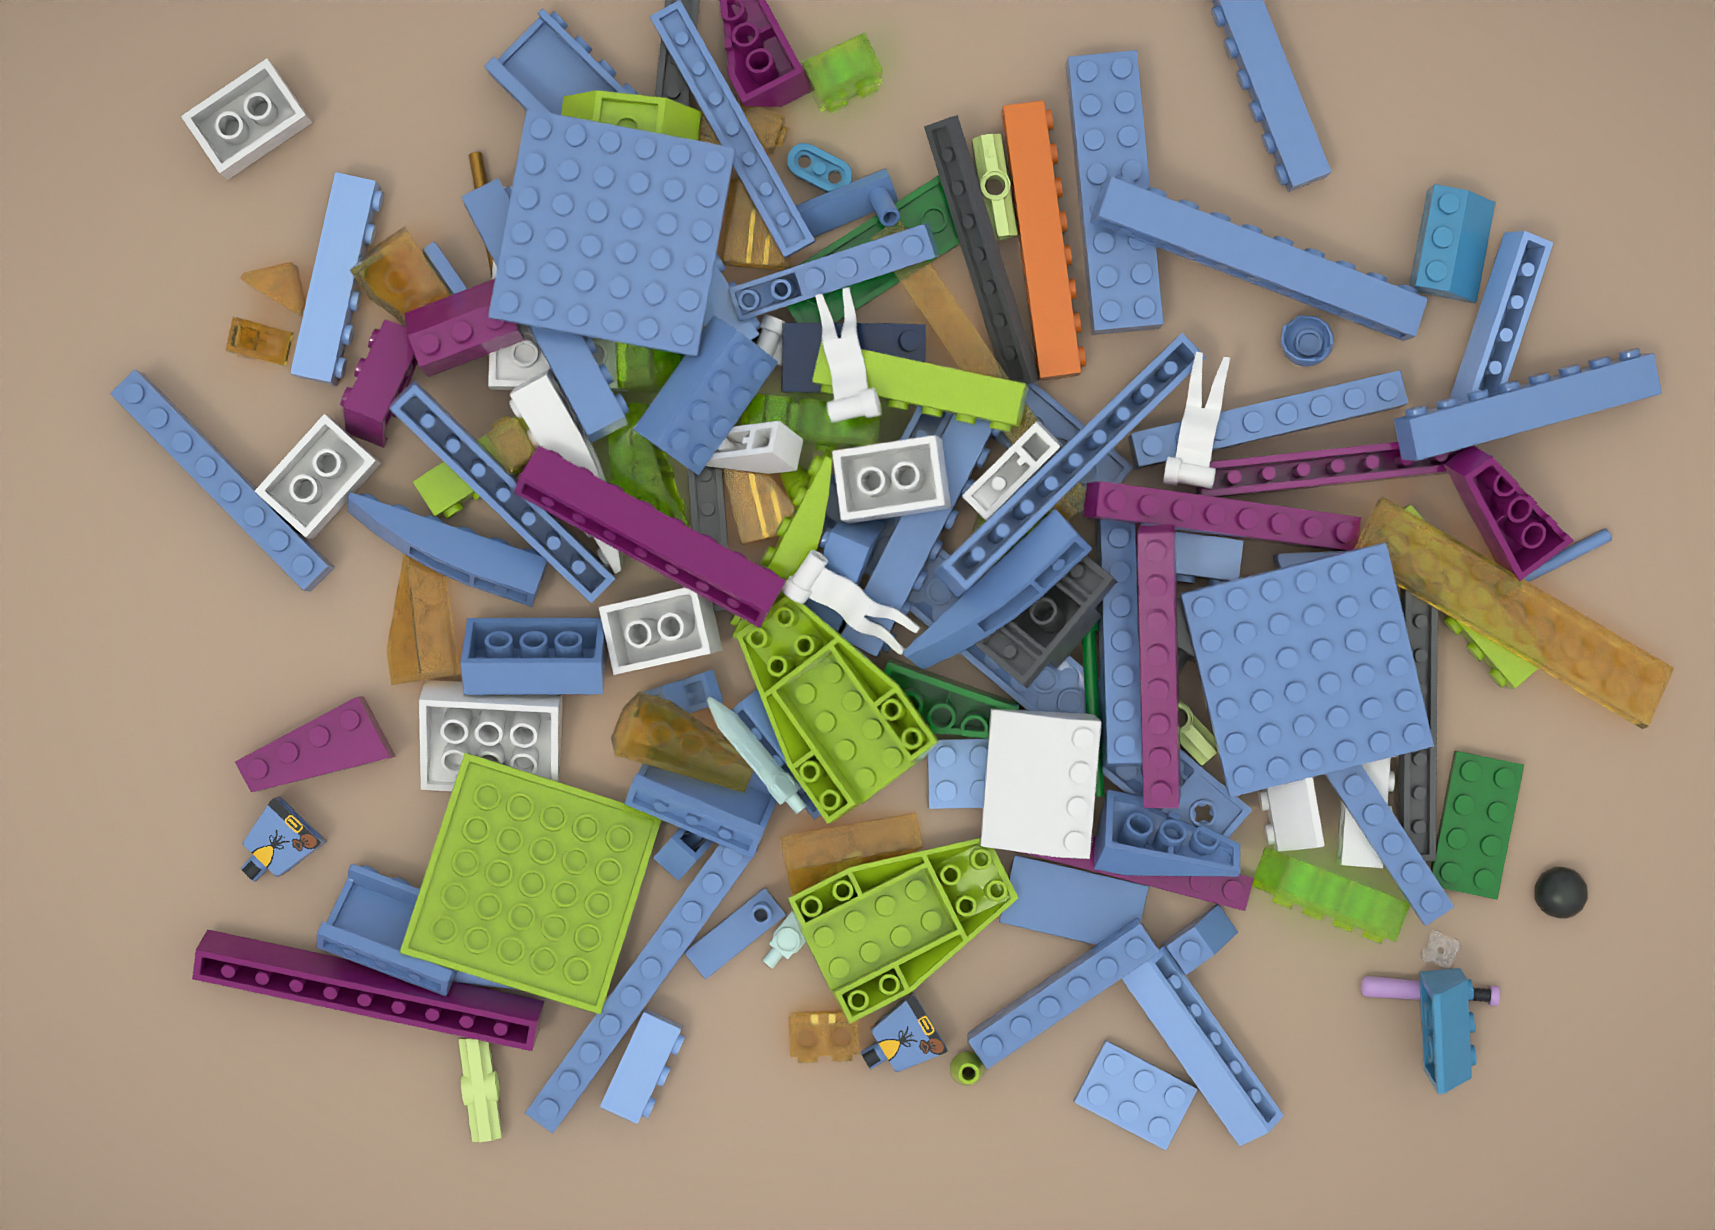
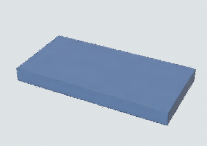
M1034 382L1027 385L1029 388L1020 428L1010 427V432L1001 431L998 437L991 435L993 439L1008 450L1035 422H1040L1064 447L1085 425ZM1112 449L1063 498L1083 514L1088 482L1104 481L1120 484L1134 466Z
M1014 855L1009 879L1019 898L1000 914L999 922L1097 945L1137 917L1141 921L1149 886Z

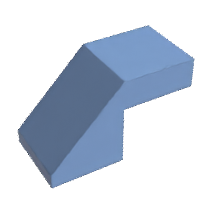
M713 670L640 693L650 726L708 708L707 699L709 697L723 703Z

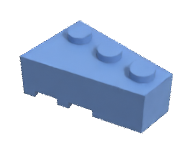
M840 519L832 530L827 528L819 546L824 549L822 555L828 560L825 567L838 575L848 578L860 587L866 566L870 564L874 555L871 553L874 544L880 534L883 533L886 524L878 520L849 524ZM810 598L804 603L838 633L845 625L846 621L830 607Z

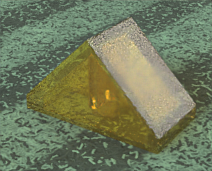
M287 262L242 274L240 279L303 318L306 302L298 267L294 263Z
M232 317L225 351L238 357L286 366L293 333L242 318Z

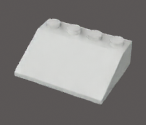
M425 680L419 698L421 790L452 791L465 753L559 782L563 694L464 695L463 682Z
M991 708L981 846L1051 857L1090 859L1101 721L1094 714Z

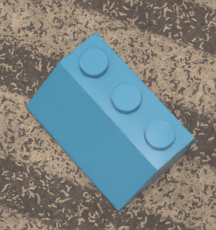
M1434 184L1429 188L1426 193L1409 286L1416 288L1418 293L1477 303L1495 202L1469 190Z
M1460 968L1419 972L1423 1068L1437 1094H1445L1471 1079V1066L1477 1063L1475 1046L1470 1045V1033L1475 1032L1474 1015L1472 1012H1469L1468 1000H1473L1474 998L1473 984L1471 979L1466 978Z

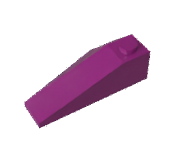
M719 0L724 25L728 76L744 106L782 107L812 92L806 74L766 0Z

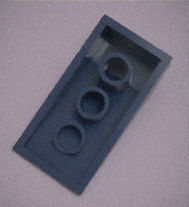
M782 323L781 392L826 394L820 392L821 386L812 382L822 341V323ZM834 323L837 336L841 338L844 323ZM857 323L856 330L861 349L925 362L926 325Z

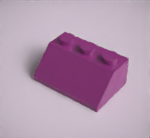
M495 279L404 313L408 337L418 365L428 377L525 340L519 324L490 319L488 317Z

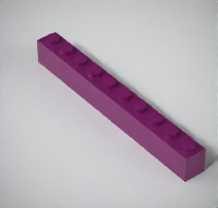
M208 929L196 948L192 979L528 1051L533 1050L537 1039L545 1002L458 982H453L447 996H443L348 959Z

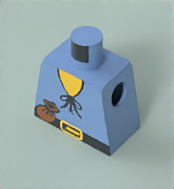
M274 797L242 843L253 855L241 867V870L255 882L267 869L277 877L282 876L322 847L327 840L281 797Z
M911 992L871 1027V1032L877 1042L860 1053L870 1069L888 1059L895 1072H899L942 1055L948 1050L914 992Z

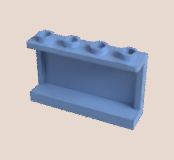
M543 8L538 12L539 18L498 59L493 57L484 66L487 72L525 110L531 109L561 115L563 96L594 90L639 95L628 83L622 87L613 78L617 74L614 69L603 59L598 63L589 54L592 48L579 35L573 39L565 31L568 27L567 23L556 12L553 11L549 15Z
M664 726L658 727L653 743L638 774L635 775L625 801V805L752 858L777 803L767 790V786L745 760Z
M351 864L348 869L347 881L327 922H322L317 932V948L443 996H447L458 972L400 953L420 889L411 886L404 879L397 877L391 879L383 876L372 867L366 865L359 867Z

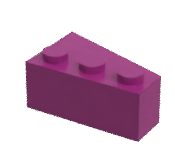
M386 319L380 330L375 328L368 343V348H371L366 359L361 358L354 373V377H357L352 388L347 387L340 402V406L344 410L345 430L352 436L383 448L388 439L385 437V429L391 416L397 417L390 410V404L404 391L405 387L409 386L418 364L408 337L407 327Z

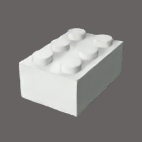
M267 58L181 116L218 172L227 180L313 123L275 66Z
M324 414L258 486L255 492L303 536L314 539L347 503L350 492L356 493L382 463L336 421Z
M936 435L832 451L841 521L850 524L951 509L943 442Z
M686 587L598 607L614 675L723 650L712 602Z

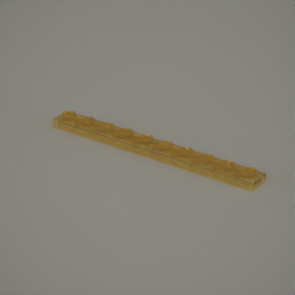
M899 219L895 225L886 226L872 236L871 239L874 241L907 230V228ZM929 260L894 271L961 370L1011 381ZM1026 402L1020 428L1010 427V432H1004L1012 444L1035 422H1039ZM1078 481L1055 504L1059 513L1067 521L1084 510L1086 488L1081 481Z

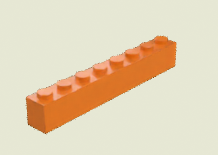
M1044 100L1004 105L1001 113L1039 381L1079 376L1081 367H1086L1084 346L1078 347L1076 333H1081V320L1079 312L1073 313L1071 299H1077L1075 279H1068L1067 265H1072L1070 245H1064L1062 232L1067 231V218L1065 211H1059L1057 199L1063 197L1061 178L1054 177L1053 164H1058L1056 143L1050 144L1048 130L1054 129L1051 109L1045 110Z

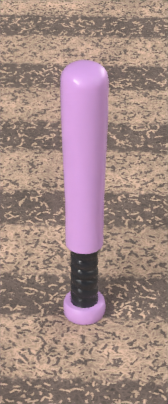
M1365 976L1361 980V993L1366 997L1420 1000V986L1417 980ZM1490 985L1488 989L1473 987L1474 998L1472 1001L1488 1002L1490 1006H1498L1500 1000L1499 986Z

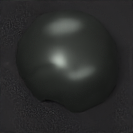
M1553 867L1543 872L1535 884V901L1545 914L1555 918L1566 919L1575 916L1583 910L1588 900L1587 884L1582 876L1571 868Z

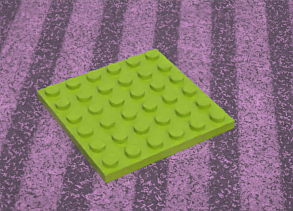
M465 753L400 953L601 1015L661 819L625 805V803Z

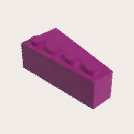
M1473 445L1466 447L1444 464L1497 566L1518 581L1524 579L1574 542L1491 455Z
M357 696L235 761L250 792H257L396 756L365 697Z

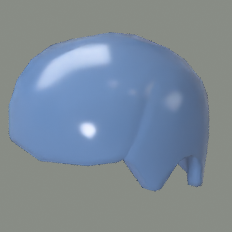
M1298 315L1288 324H1284L1282 328L1280 345L1285 357L1295 365L1302 367L1317 365L1326 359L1333 349L1334 340L1331 329L1326 322L1317 316Z

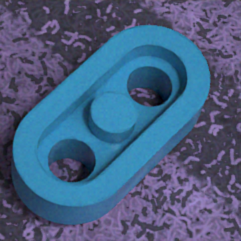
M798 144L788 154L787 163L790 172L798 179L826 193L852 182V172L845 161L811 144ZM807 157L811 160V165L807 168H802L798 165L799 159ZM837 172L841 175L842 179L839 183L834 184L829 181V175Z

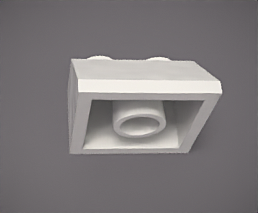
M1313 777L1258 791L1261 810L1267 811L1269 824L1264 825L1266 841L1268 845H1273L1275 851L1281 852L1325 846Z

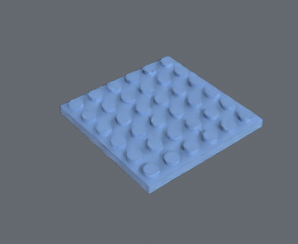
M527 109L488 317L490 319L697 357L735 148Z
M1385 542L1180 593L1229 797L1434 747L1390 556Z

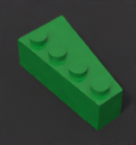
M890 657L884 671L901 687L934 734H955L988 739L991 708L1019 709L1018 702L933 672L922 670Z

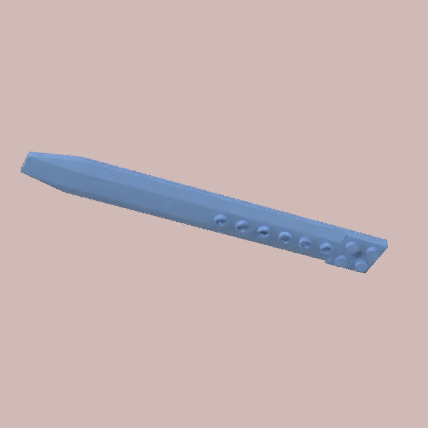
M832 473L823 525L824 531L827 528L832 530L841 519L836 477ZM901 516L877 519L885 523L886 526L874 544L871 552L874 555L864 571L869 577L873 574ZM942 548L935 561L928 559L923 569L928 575L920 591L918 592L913 589L907 601L912 604L910 612L928 627L964 594L962 593L957 597L934 573L951 556ZM977 579L968 589L972 588L979 581V579ZM972 645L959 652L1029 711L1086 714L1084 669L1071 656H1068L1058 669L1049 662L1032 684L1025 688L977 646ZM1098 680L1099 708L1101 721L1100 681ZM1181 749V799L1179 808H1157L1167 814L1171 810L1181 815L1180 820L1196 828L1204 826L1227 838L1232 835L1252 811L1237 796L1229 797L1227 788ZM1143 763L1137 767H1103V774L1122 791L1143 797ZM1208 804L1211 807L1209 814L1212 816L1211 820L1207 822L1203 819L1198 823L1194 819L1197 815L1194 811L1197 805L1204 807Z

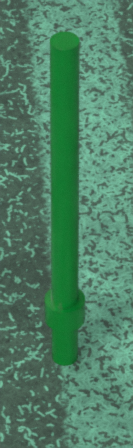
M1097 621L1082 639L1086 714H1094L1100 720L1095 631H1099ZM1101 729L1095 797H1104Z

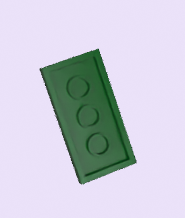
M1454 751L1436 839V861H1432L1430 869L1443 889L1498 899L1524 768L1523 764Z

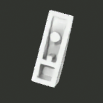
M780 421L734 426L706 466L767 474L797 471L804 439Z
M1035 422L962 497L987 521L1063 445L1040 422Z

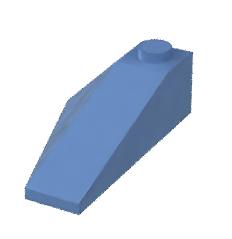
M1107 790L1095 838L1094 869L1127 876H1238L1240 874V844L1204 826L1196 828L1180 820L1181 815L1171 810L1167 814L1157 808H1144L1142 796Z

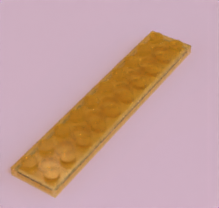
M1381 497L1377 500L1355 549L1385 542L1396 585L1641 729L1649 727L1674 670L1673 667L1526 580L1522 579L1519 581L1514 573L1387 498Z

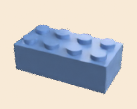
M713 315L702 331L698 356L685 355L634 430L699 475L776 367L778 361L737 329Z
M467 618L461 656L464 695L603 694L607 643L601 618Z

